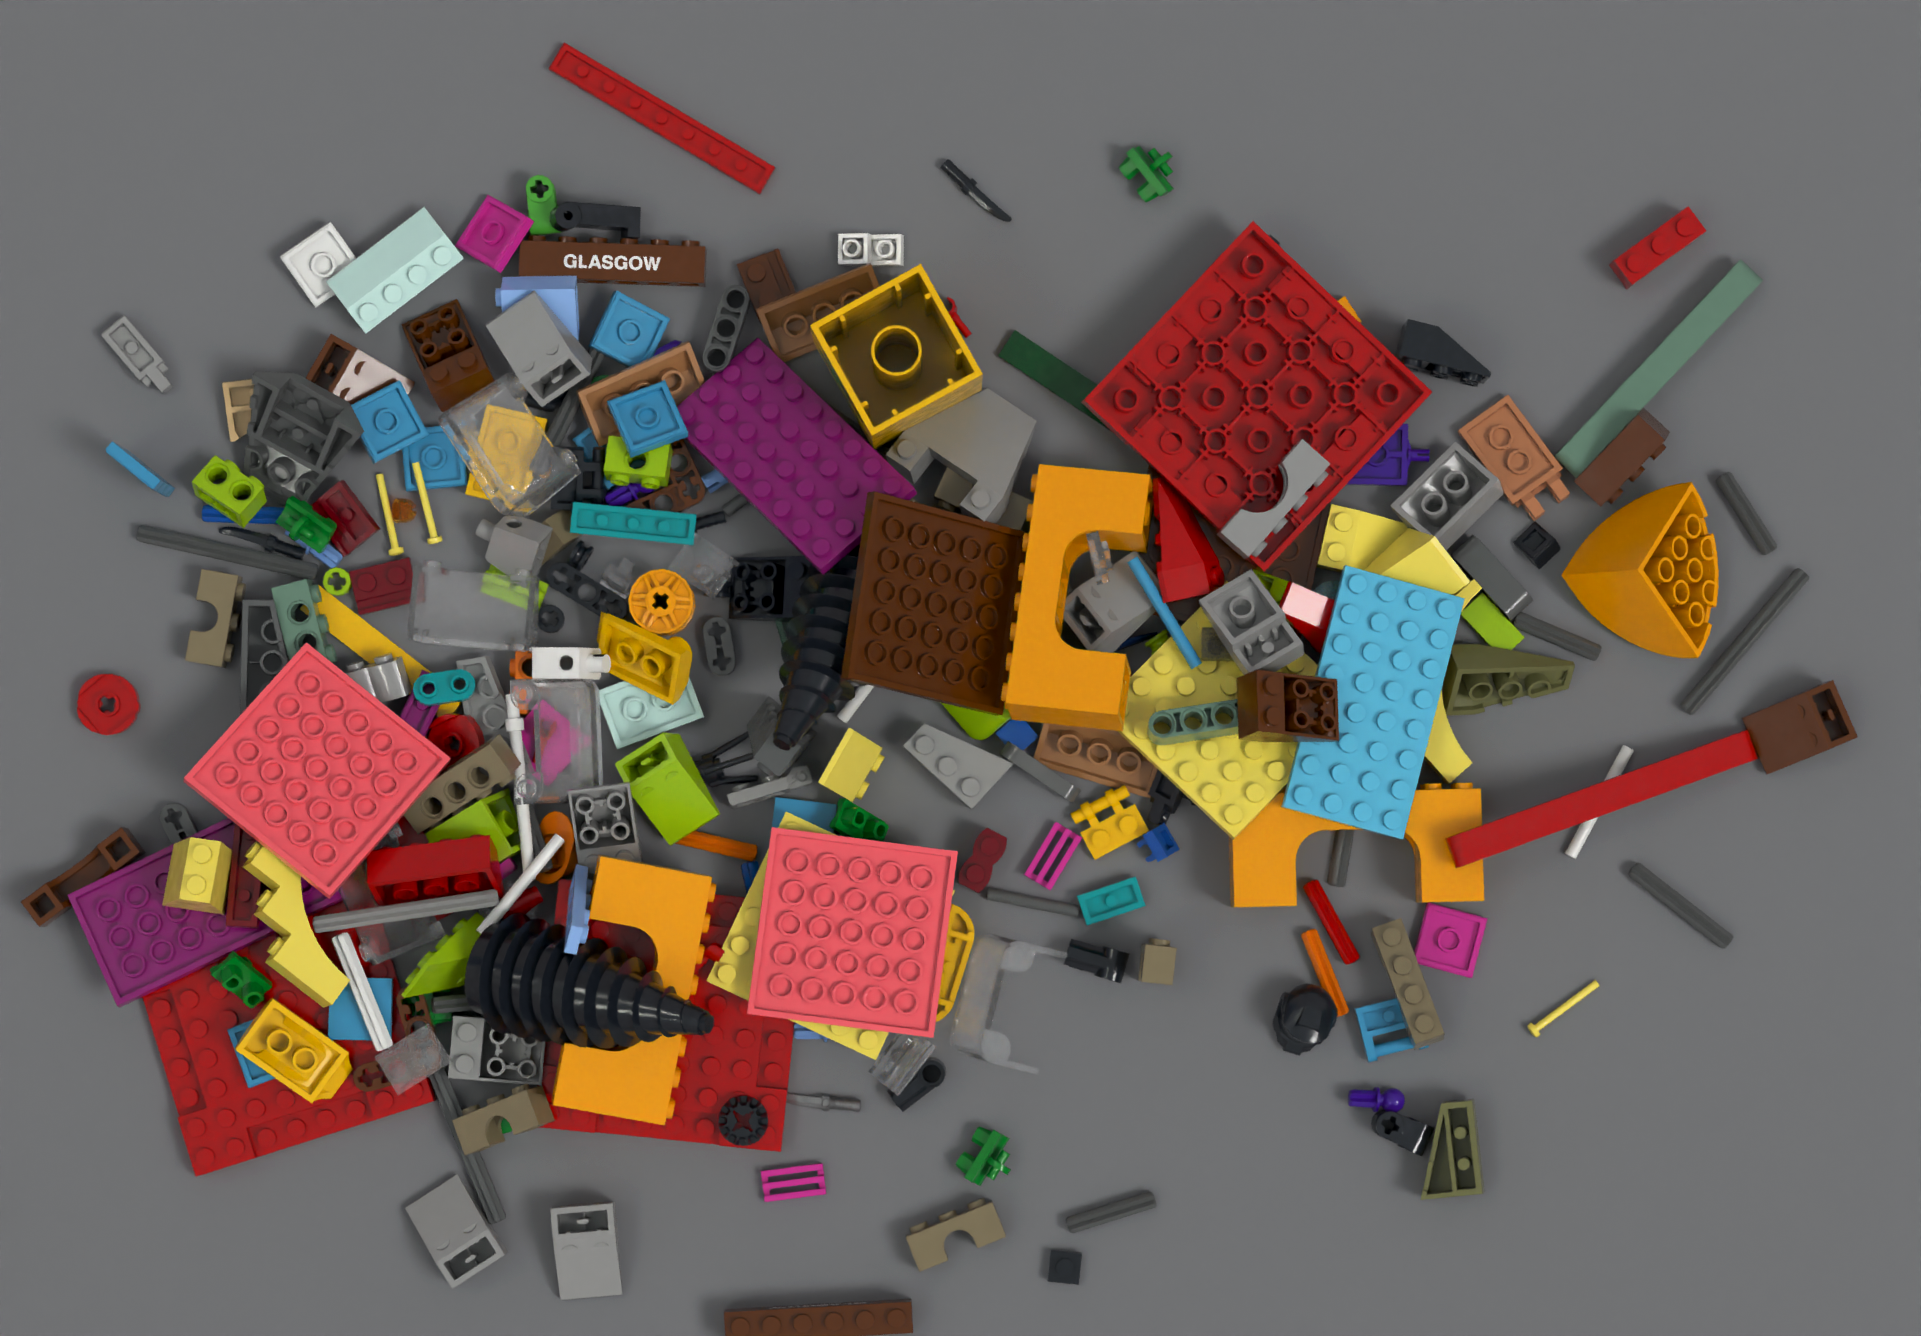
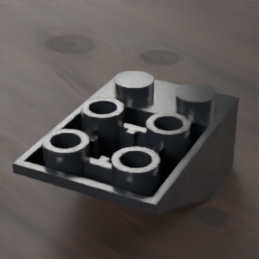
M1410 319L1402 326L1395 357L1411 372L1425 369L1430 371V376L1445 380L1448 379V376L1458 377L1461 384L1478 387V383L1484 384L1490 378L1491 372L1439 326Z
M804 556L732 557L729 619L789 622L793 619V605L800 598V587L803 581L809 577L808 571L811 563Z

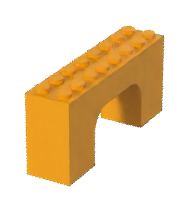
M1039 464L1038 474H1033L1031 479V492L1034 493L1033 504L1029 503L1027 508V522H1030L1029 533H1024L1022 550L1026 552L1025 563H1020L1018 581H1022L1021 593L1016 592L1014 611H1017V623L1012 622L1010 628V641H1013V653H1007L1006 671H1009L1008 683H1003L1001 700L1005 701V709L1009 711L1012 720L1123 731L1131 669L1126 654L1076 649L1061 639L1069 574L1072 565L1078 557L1087 551L1099 548L1147 553L1154 503L1151 477L1147 474Z
M1442 783L1420 785V790L1415 791L1404 838L1410 843L1414 853L1416 903L1484 901L1483 859L1455 868L1445 838L1482 825L1481 788L1473 789V783L1451 784V789H1442ZM1285 787L1234 840L1229 837L1231 907L1297 906L1296 854L1303 840L1317 831L1363 829L1282 808L1286 791Z
M598 854L591 890L589 919L632 926L646 932L651 938L655 950L653 970L660 974L663 987L673 986L678 996L688 1000L690 994L695 995L697 991L699 977L694 975L696 964L702 963L705 946L700 944L702 933L708 932L711 915L706 913L707 902L714 901L716 884L711 882L712 877L706 874ZM679 1034L674 1037L662 1035L652 1042L641 1040L631 1047L616 1046L611 1048H600L596 1045L584 1048L573 1043L564 1042L560 1051L551 1098L552 1104L665 1125L666 1118L672 1119L675 1100L670 1097L672 1087L678 1088L681 1069L676 1067L678 1056L684 1057L687 1039Z

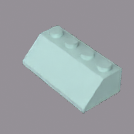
M423 207L326 282L366 334L464 258L425 207Z

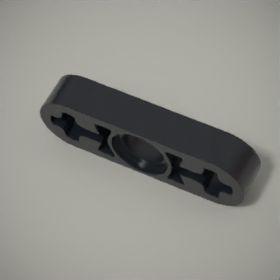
M557 562L548 569L547 581L555 590L600 616L601 611L604 613L609 612L601 604L599 610L593 608L600 601L604 591L608 593L604 597L606 601L612 604L616 600L620 602L619 608L622 612L620 615L614 613L613 616L620 619L626 617L628 605L618 594L567 563ZM563 568L567 569L566 575L573 581H575L576 575L582 578L575 584L572 594L567 592L571 588L569 584L563 581L559 585L555 584L556 577L553 575L555 570L561 572ZM584 584H592L596 588V596L591 601H583L579 597V589Z

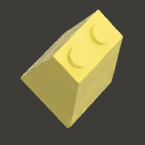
M1411 528L1402 533L1364 569L1368 572L1451 595L1470 582L1435 536Z
M189 837L173 845L162 905L225 915L229 893L232 850L221 841Z

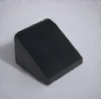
M1536 521L1513 542L1538 569L1542 568L1560 551V546L1556 539Z

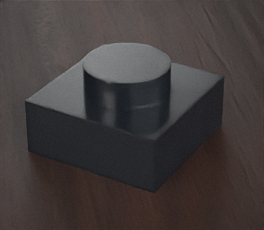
M1051 1250L1048 1282L1079 1285L1082 1253Z

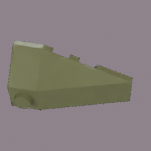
M1455 644L1452 646L1443 681V704L1446 715H1475L1485 712L1484 707L1502 703L1504 707L1513 704V699L1529 695L1531 698H1537L1569 689L1575 664L1573 661L1481 644Z

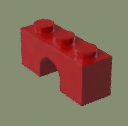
M1688 206L1613 260L1609 266L1624 287L1628 289L1703 235L1706 229Z

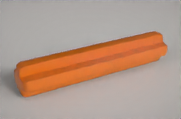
M698 831L690 833L675 843L748 861H755L758 847L754 844Z
M1310 929L1303 932L1301 938L1321 987L1331 995L1338 1009L1337 1017L1347 1014L1349 1008L1318 931Z

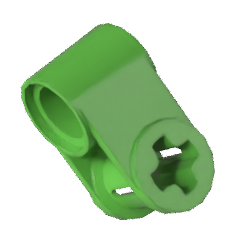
M543 175L533 176L526 184L528 217L534 221L530 228L531 236L561 233L552 227L549 219L552 209L558 206L554 184ZM540 182H542L544 187H549L548 191L544 192V197L542 198L533 193V189H537Z

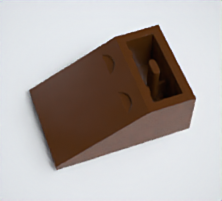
M458 299L402 324V328L428 388L441 412L498 387Z
M330 334L306 376V379L348 401L350 405L399 380L408 396L415 385L414 381L333 334Z
M1257 669L1237 678L1238 739L1258 742L1339 741L1337 679Z
M1833 680L1824 682L1742 718L1766 775L1858 737Z

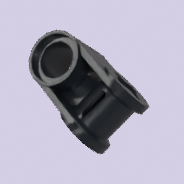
M1384 1109L1376 1112L1371 1121L1372 1129L1376 1134L1420 1156H1423L1434 1130L1433 1127L1411 1117L1407 1118L1396 1112ZM1383 1119H1390L1394 1123L1393 1128L1385 1130V1127L1381 1125Z

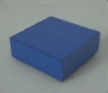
M1010 720L995 733L1005 745L1010 741L1021 750L1027 748L1039 737L1026 721Z

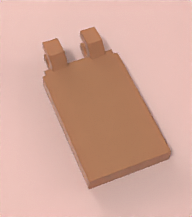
M1509 395L1458 430V434L1478 461L1500 480L1504 496L1512 506L1515 504L1517 508L1522 505L1533 521L1540 518L1545 512L1535 498V495L1547 487L1558 504L1569 497L1570 492L1560 480L1562 466Z

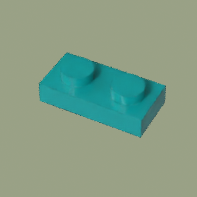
M1136 876L1077 896L1086 925L1146 906Z

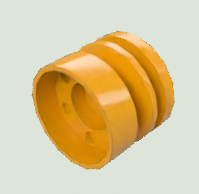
M666 569L650 570L640 576L631 587L628 598L629 610L635 622L641 628L661 637L672 636L684 630L692 621L696 609L695 595L687 581L676 572ZM657 595L661 597L667 595L669 597L666 601L668 604L666 609L662 607L654 608L657 603L654 598Z

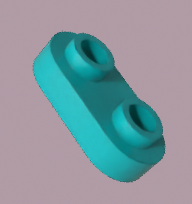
M463 669L420 676L414 683L413 692L420 704L435 706L463 702L470 699L475 692L476 685L471 673ZM461 679L465 681V687L461 690L454 687L456 680ZM426 684H432L435 690L431 694H426L423 692V687Z

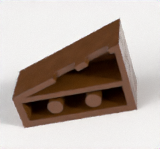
M1643 407L1574 482L1600 507L1606 501L1612 504L1624 492L1620 488L1627 479L1634 482L1645 470L1642 464L1649 457L1655 460L1665 450L1666 446L1663 442L1670 432Z

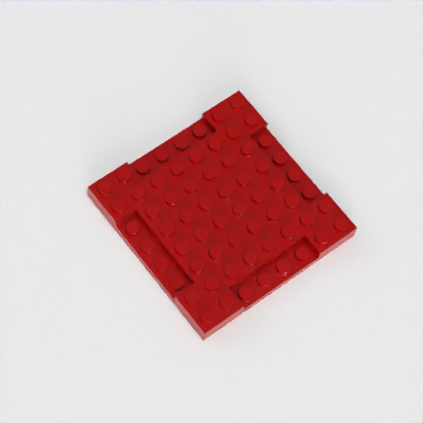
M1252 221L1081 403L1124 444H1128L1197 509L1217 529V532L1240 509L1260 513L1270 510L1277 504L1283 491V477L1278 464L1298 441L1303 439L1330 463L1325 470L1329 475L1317 488L1312 485L1305 492L1308 499L1297 511L1291 508L1284 516L1288 522L1277 534H1274L1272 531L1264 539L1267 546L1256 558L1253 555L1246 558L1262 573L1266 571L1429 397L1432 391Z
M360 864L342 884L341 889L346 897L345 900L307 918L319 945L327 957L344 975L345 973L333 946L332 938L347 932L351 937L366 977L393 978V1045L385 1050L376 1051L373 1042L370 1040H333L349 1052V1061L353 1070L331 1099H320L310 1103L276 1078L248 1088L227 1029L254 1020L267 1002L274 998L328 1037L329 1006L324 1008L265 963L270 955L267 952L270 945L276 938H283L277 932L235 952L240 957H247L251 960L252 966L272 982V988L264 993V1000L254 1008L250 1009L243 1003L242 999L232 991L225 989L211 975L210 969L221 964L228 956L141 997L146 1007L179 1114L177 1118L196 1177L436 1101L428 1075L369 1092L358 1089L354 1083L353 1075L359 1066L410 1051L396 1002L397 995L402 988L382 924L315 933L313 929V917L376 907L373 895L367 885V876L363 864ZM406 1014L407 1020H410V1014ZM412 1025L411 1033L415 1038H417L414 1027ZM415 1044L416 1051L420 1049L419 1044ZM394 1060L389 1067L390 1073L397 1078L403 1077L407 1071V1066L402 1060ZM378 1064L381 1069L378 1072L370 1073L368 1068L364 1069V1075L360 1076V1081L367 1082L368 1086H372L373 1079L383 1076V1083L388 1082L384 1074V1064Z
M559 879L554 924H561L566 927L568 895L572 880ZM715 894L714 901L707 902L706 913L711 916L708 932L702 933L700 944L705 946L704 952L713 942L723 946L745 897ZM589 919V939L600 938L606 942L609 948L620 947L625 951L628 959L632 957L640 958L644 962L647 973L653 970L655 950L653 942L646 932L632 926ZM709 959L694 974L699 977L696 994H690L689 1000L692 1004L707 1010L714 1017V1026L708 1034L682 1035L687 1039L684 1057L678 1056L676 1067L681 1069L678 1088L672 1087L670 1097L675 1100L672 1119L666 1118L665 1125L553 1105L551 1098L562 1045L549 1041L545 1042L542 1087L555 1121L540 1128L589 1133L598 1132L781 1152L794 1022L783 1018L747 1014L748 1000L706 981L715 963ZM737 1096H750L757 1099L764 1106L768 1115V1126L765 1134L759 1141L748 1146L735 1145L726 1140L718 1125L720 1110L727 1101ZM734 1110L733 1113L738 1121L733 1130L735 1131L737 1128L740 1129L744 1126L752 1132L753 1129L748 1121L754 1112L751 1111L749 1114L741 1115Z

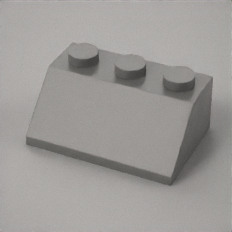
M1455 442L1390 507L1408 528L1435 536L1444 549L1447 550L1504 492L1500 480Z

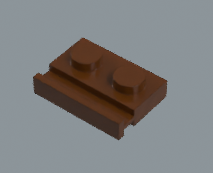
M778 248L737 264L760 323L756 308L796 293Z

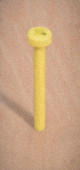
M415 462L412 463L430 535L427 543H439L443 539L442 536L437 535L420 463Z
M377 474L375 476L391 544V549L388 550L390 556L400 555L404 553V549L398 545L383 474Z
M1594 980L1535 1025L1532 1023L1528 1024V1030L1537 1038L1540 1036L1539 1031L1600 985Z

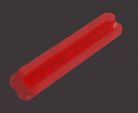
M1317 879L1306 883L1303 889L1344 964L1349 965L1357 961L1360 955Z

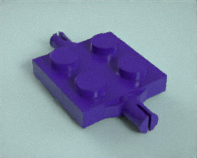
M1402 424L1346 485L1407 486L1408 468L1411 461L1429 462L1430 456L1418 455H1429L1430 450L1411 449L1408 440V424Z

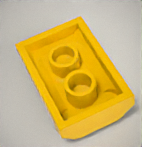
M601 611L596 641L601 654H608L610 656L611 668L608 673L672 705L677 702L687 686L692 662V650L687 641L677 636L667 640L630 622Z
M271 998L261 1009L235 1047L237 1052L310 1103L320 1099H331L353 1070L349 1061V1052L274 998Z

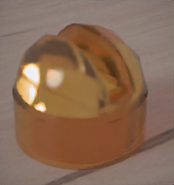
M406 498L394 499L392 504L394 522L407 523L414 520L417 512L412 511V509L416 508V504Z

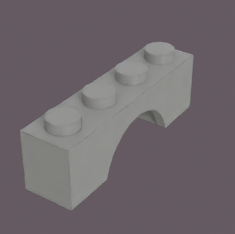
M1303 439L1298 441L1278 464L1283 477V491L1277 504L1270 510L1260 513L1249 512L1243 509L1238 510L1216 535L1243 559L1248 558L1250 555L1256 558L1267 546L1264 539L1272 531L1274 534H1277L1288 522L1284 516L1291 508L1297 511L1308 499L1305 492L1312 485L1317 488L1329 475L1325 470L1330 463Z

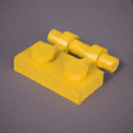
M1125 785L1115 790L1111 788L1105 791L1104 796L1091 803L1086 801L1080 804V809L1070 813L1075 824L1085 819L1088 820L1091 827L1080 832L1094 860L1149 832L1135 804L1123 809L1120 801L1130 796ZM1112 806L1115 814L1099 822L1095 814Z

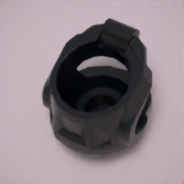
M1307 983L1295 987L1290 993L1284 992L1281 995L1273 1019V1028L1276 1032L1278 1043L1283 1047V1051L1300 1056L1301 1053L1308 1052L1315 1045L1321 1044L1329 1036L1331 1028L1335 1026L1338 1009L1331 995L1324 988Z

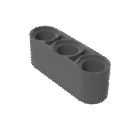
M732 285L724 290L703 351L702 359L704 365L713 374L723 371L733 359L750 308L749 294L740 285ZM734 293L742 294L745 297L743 305L738 308L730 307L727 303L729 296ZM730 322L735 326L733 335L730 337L719 335L718 328L722 323ZM715 351H720L726 356L725 362L718 367L710 365L708 361L710 354Z
M1472 535L1450 555L1470 581L1476 580L1482 587L1481 593L1483 592L1509 621L1513 620L1533 601L1524 587L1476 536Z

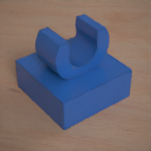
M1165 822L1142 835L1144 839L1140 840L1137 844L1139 848L1148 845L1152 851V854L1145 858L1147 862L1155 859L1159 862L1180 850Z

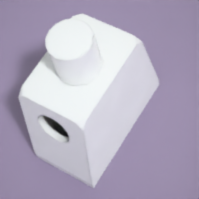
M532 647V679L599 680L601 673H607L611 668L610 656L608 654H601L600 648Z

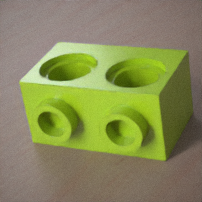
M216 455L192 481L195 496L242 528L249 523L267 502L264 485L261 481L252 475L249 477L245 476L240 472L235 463L228 459L223 461ZM220 478L226 479L223 483L220 484L213 483L215 480ZM241 495H249L245 500H237Z

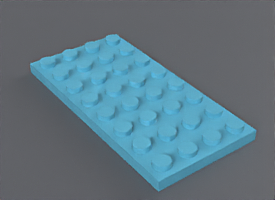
M1343 566L1315 677L1337 679L1339 741L1298 742L1282 808L1403 840L1465 598L1351 566Z

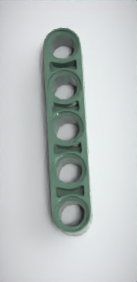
M1237 699L1155 712L1149 719L1147 735L1152 743L1156 745H1170L1238 734ZM1219 713H1226L1231 717L1232 721L1229 724L1223 725L1218 723L1215 716ZM1190 717L1196 718L1200 721L1201 726L1197 729H1190L1185 725L1184 721ZM1164 722L1170 727V731L1166 734H1159L1154 730L1153 726L1156 723Z

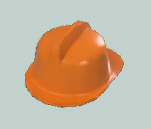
M559 811L548 813L540 824L546 844L555 833L565 840L551 858L553 868L536 876L537 881L547 885L556 883L562 876L569 875L575 870L576 864H578L573 825L570 819L563 812Z

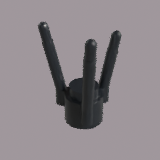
M748 731L716 750L701 755L702 760L695 762L705 785L710 783L713 788L725 784L758 781V776L756 775L720 778L725 775V768L754 759L753 753L721 762L720 758H716L749 738Z

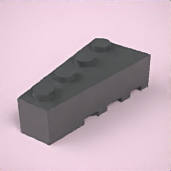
M242 600L240 715L288 663L274 600Z
M768 696L747 724L753 758L759 761L757 766L770 776L774 773L780 776L797 762L817 735V732L810 728L796 746L791 747L788 751L776 747L773 743V732L777 723V713L780 711L781 705Z

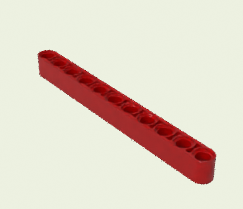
M1747 729L1445 838L1455 868L1462 867L1758 759Z

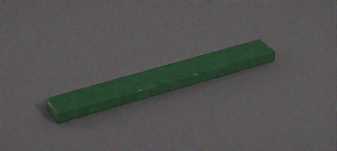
M1015 330L998 356L1110 430L1081 403L1097 384Z

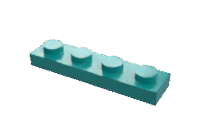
M573 502L570 533L694 545L697 514Z

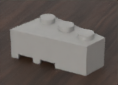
M925 723L903 745L914 758L971 810L1014 764Z

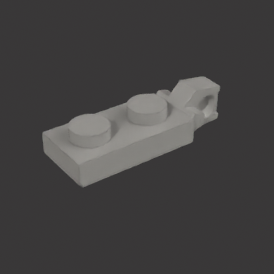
M125 315L100 334L138 380L147 387L154 383L164 395L174 387L164 375L168 370L164 360Z
M807 765L792 767L786 777L780 778V776L775 774L763 778V784L753 787L750 786V783L738 785L732 788L733 793L727 794L731 809L735 810L790 793L792 790L812 785L813 782Z

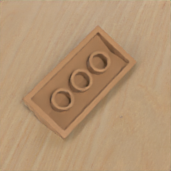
M868 263L756 308L772 351L783 362H786L817 349L811 333V324L880 286L871 263Z
M689 341L576 391L583 415L598 446L607 444L609 435L621 437L607 406V401L665 380L675 404L678 406L705 383Z
M1043 723L1033 757L1049 769L1116 789L1125 785L1128 792L1151 798L1148 793L1158 771L1149 760L1115 730Z

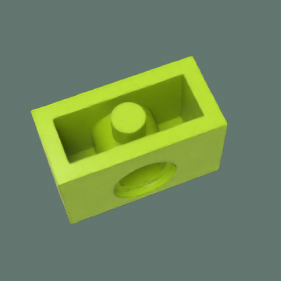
M609 435L603 470L606 480L618 486L636 483L641 484L642 487L647 489H659L660 486L668 487L673 454L671 443L630 458L622 437ZM637 459H642L646 462L639 469L630 467L631 463Z

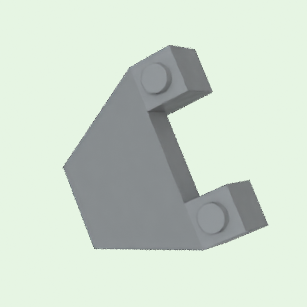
M986 388L905 430L886 453V458L894 469L913 484L916 483L935 458L974 485L959 504L962 515L996 524L1007 510L1013 486L1017 482L1018 472L1029 448L1037 421L989 388Z

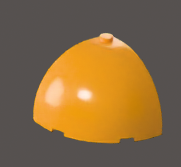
M1680 483L1655 490L1635 499L1613 513L1584 540L1561 575L1581 604L1609 630L1641 648L1677 658H1699L1711 631L1712 624L1708 623L1711 608L1716 607L1718 597L1719 570L1715 538L1713 533H1708L1704 519L1708 514L1693 483Z

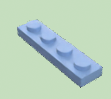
M578 864L575 866L569 888L564 945L565 953L577 955L579 944H585L588 936L590 891L592 886V880L587 879L588 867Z

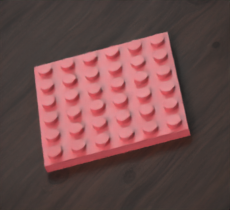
M306 642L184 777L183 782L330 899L434 779L450 763L451 758Z
M772 827L747 1014L934 1038L958 851Z

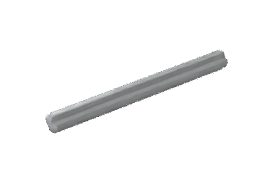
M492 889L313 917V929L315 933L493 907L499 905V896L497 890Z

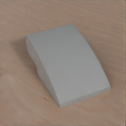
M1252 569L1199 600V604L1243 675L1256 669L1276 672L1304 655L1303 642L1288 624L1285 613Z

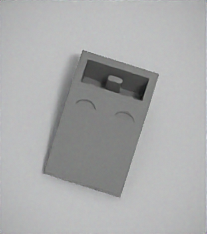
M535 290L486 323L487 329L521 384L541 407L591 374L592 357Z
M1133 551L1078 586L1066 598L1064 620L1087 650L1113 653L1156 612L1127 562L1138 556L1161 594L1158 577L1139 552Z
M630 782L567 790L578 865L588 867L587 879L594 878L598 854L643 863Z
M454 1015L448 1078L542 1086L545 1042L535 1040L533 1037L521 1038L512 1033L503 1034L496 1032L489 1026L484 1017Z
M458 1174L405 1208L433 1260L452 1289L508 1253Z
M615 1201L553 1206L550 1208L560 1300L623 1295Z

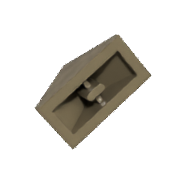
M561 510L541 523L553 528L541 566L583 535L570 533L572 510Z

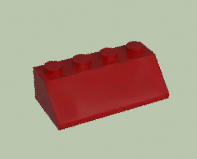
M472 835L469 838L456 840L442 839L439 842L427 844L412 843L408 846L397 848L382 847L371 851L367 856V885L379 907L492 889L497 890L499 898L504 896L498 854L490 835Z

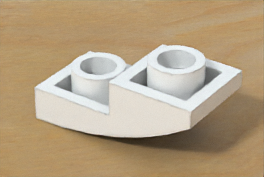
M838 234V265L863 266L871 263L872 266H904V235Z

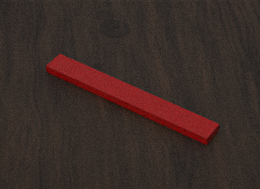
M565 42L548 68L551 72L759 195L776 169L773 165Z

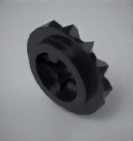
M737 1096L727 1101L720 1110L718 1125L726 1140L735 1145L748 1146L759 1141L765 1134L768 1126V1115L764 1106L757 1099L750 1096ZM734 1110L741 1115L749 1114L751 1111L754 1112L748 1121L753 1129L752 1132L744 1126L740 1129L737 1128L735 1131L733 1130L738 1121L733 1113Z

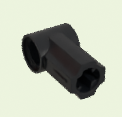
M1071 939L1064 964L1072 968L1095 973L1094 976L1121 983L1130 954L1103 946L1101 948Z
M928 1058L890 1087L887 1092L895 1104L904 1112L944 1081L946 1067L941 1060ZM927 1065H936L940 1069L941 1076L938 1080L930 1081L925 1078L923 1070Z

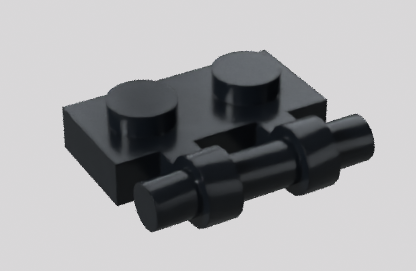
M552 446L551 509L572 510L573 502H582V498H591L592 504L603 505V498L607 494L603 471L605 464L604 447H593L592 458L584 459L583 447ZM583 471H592V484L589 486H583Z

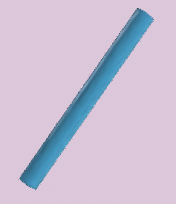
M1138 556L1127 562L1190 668L1193 669L1202 663L1167 604L1163 603L1160 592Z

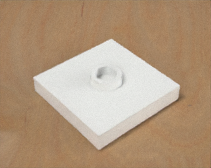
M331 221L280 256L315 308L335 295L326 281L356 259Z

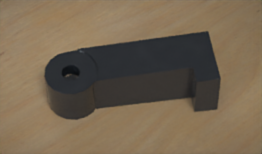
M565 202L556 206L550 212V223L554 229L560 232L573 228L621 231V239L640 238L641 207Z

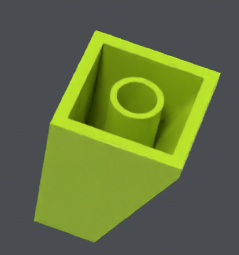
M507 788L483 798L425 834L429 841L428 843L439 842L442 839H464L472 835H490L497 850L499 864L519 854L521 848L518 819L510 798V790Z

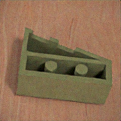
M1474 1098L1443 1101L1441 1103L1420 1200L1477 1195L1485 1192Z

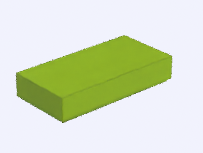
M1483 592L1461 612L1460 616L1488 646L1512 650L1525 638Z

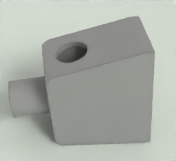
M507 513L497 524L483 519L476 530V535L489 542L485 555L486 560L514 581L526 587L540 571L553 528L513 513Z

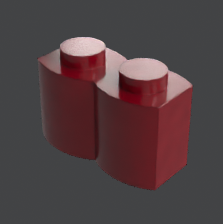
M989 828L983 830L974 843L973 856L966 860L960 870L958 883L977 893L982 891L991 878L992 865L997 863L1005 852L1007 838Z

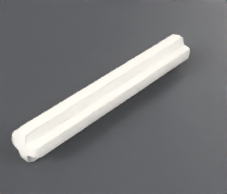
M347 932L341 933L332 938V943L344 973L350 979L348 983L375 1050L382 1051L390 1048L393 1045V1041L351 937Z

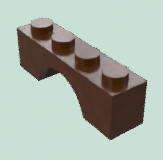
M121 827L99 843L80 862L57 878L45 883L22 900L21 903L39 927H46L72 908V904L67 896L68 894L130 865L146 852L130 830Z

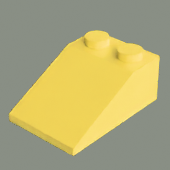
M1331 504L1317 567L1342 573L1343 566L1345 565L1364 570L1408 527L1403 522Z
M848 728L818 783L852 803L855 798L861 800L870 785L865 781L870 771L876 773L885 758L880 754L883 748L853 729Z

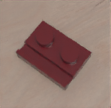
M344 480L336 483L311 505L312 509L324 518H330L337 523V528L330 540L343 557L351 554L353 550L380 530V527Z
M409 557L349 571L360 616L420 602Z

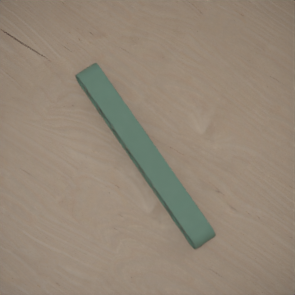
M1740 259L1555 454L1556 460L1577 478L1760 285L1763 279Z

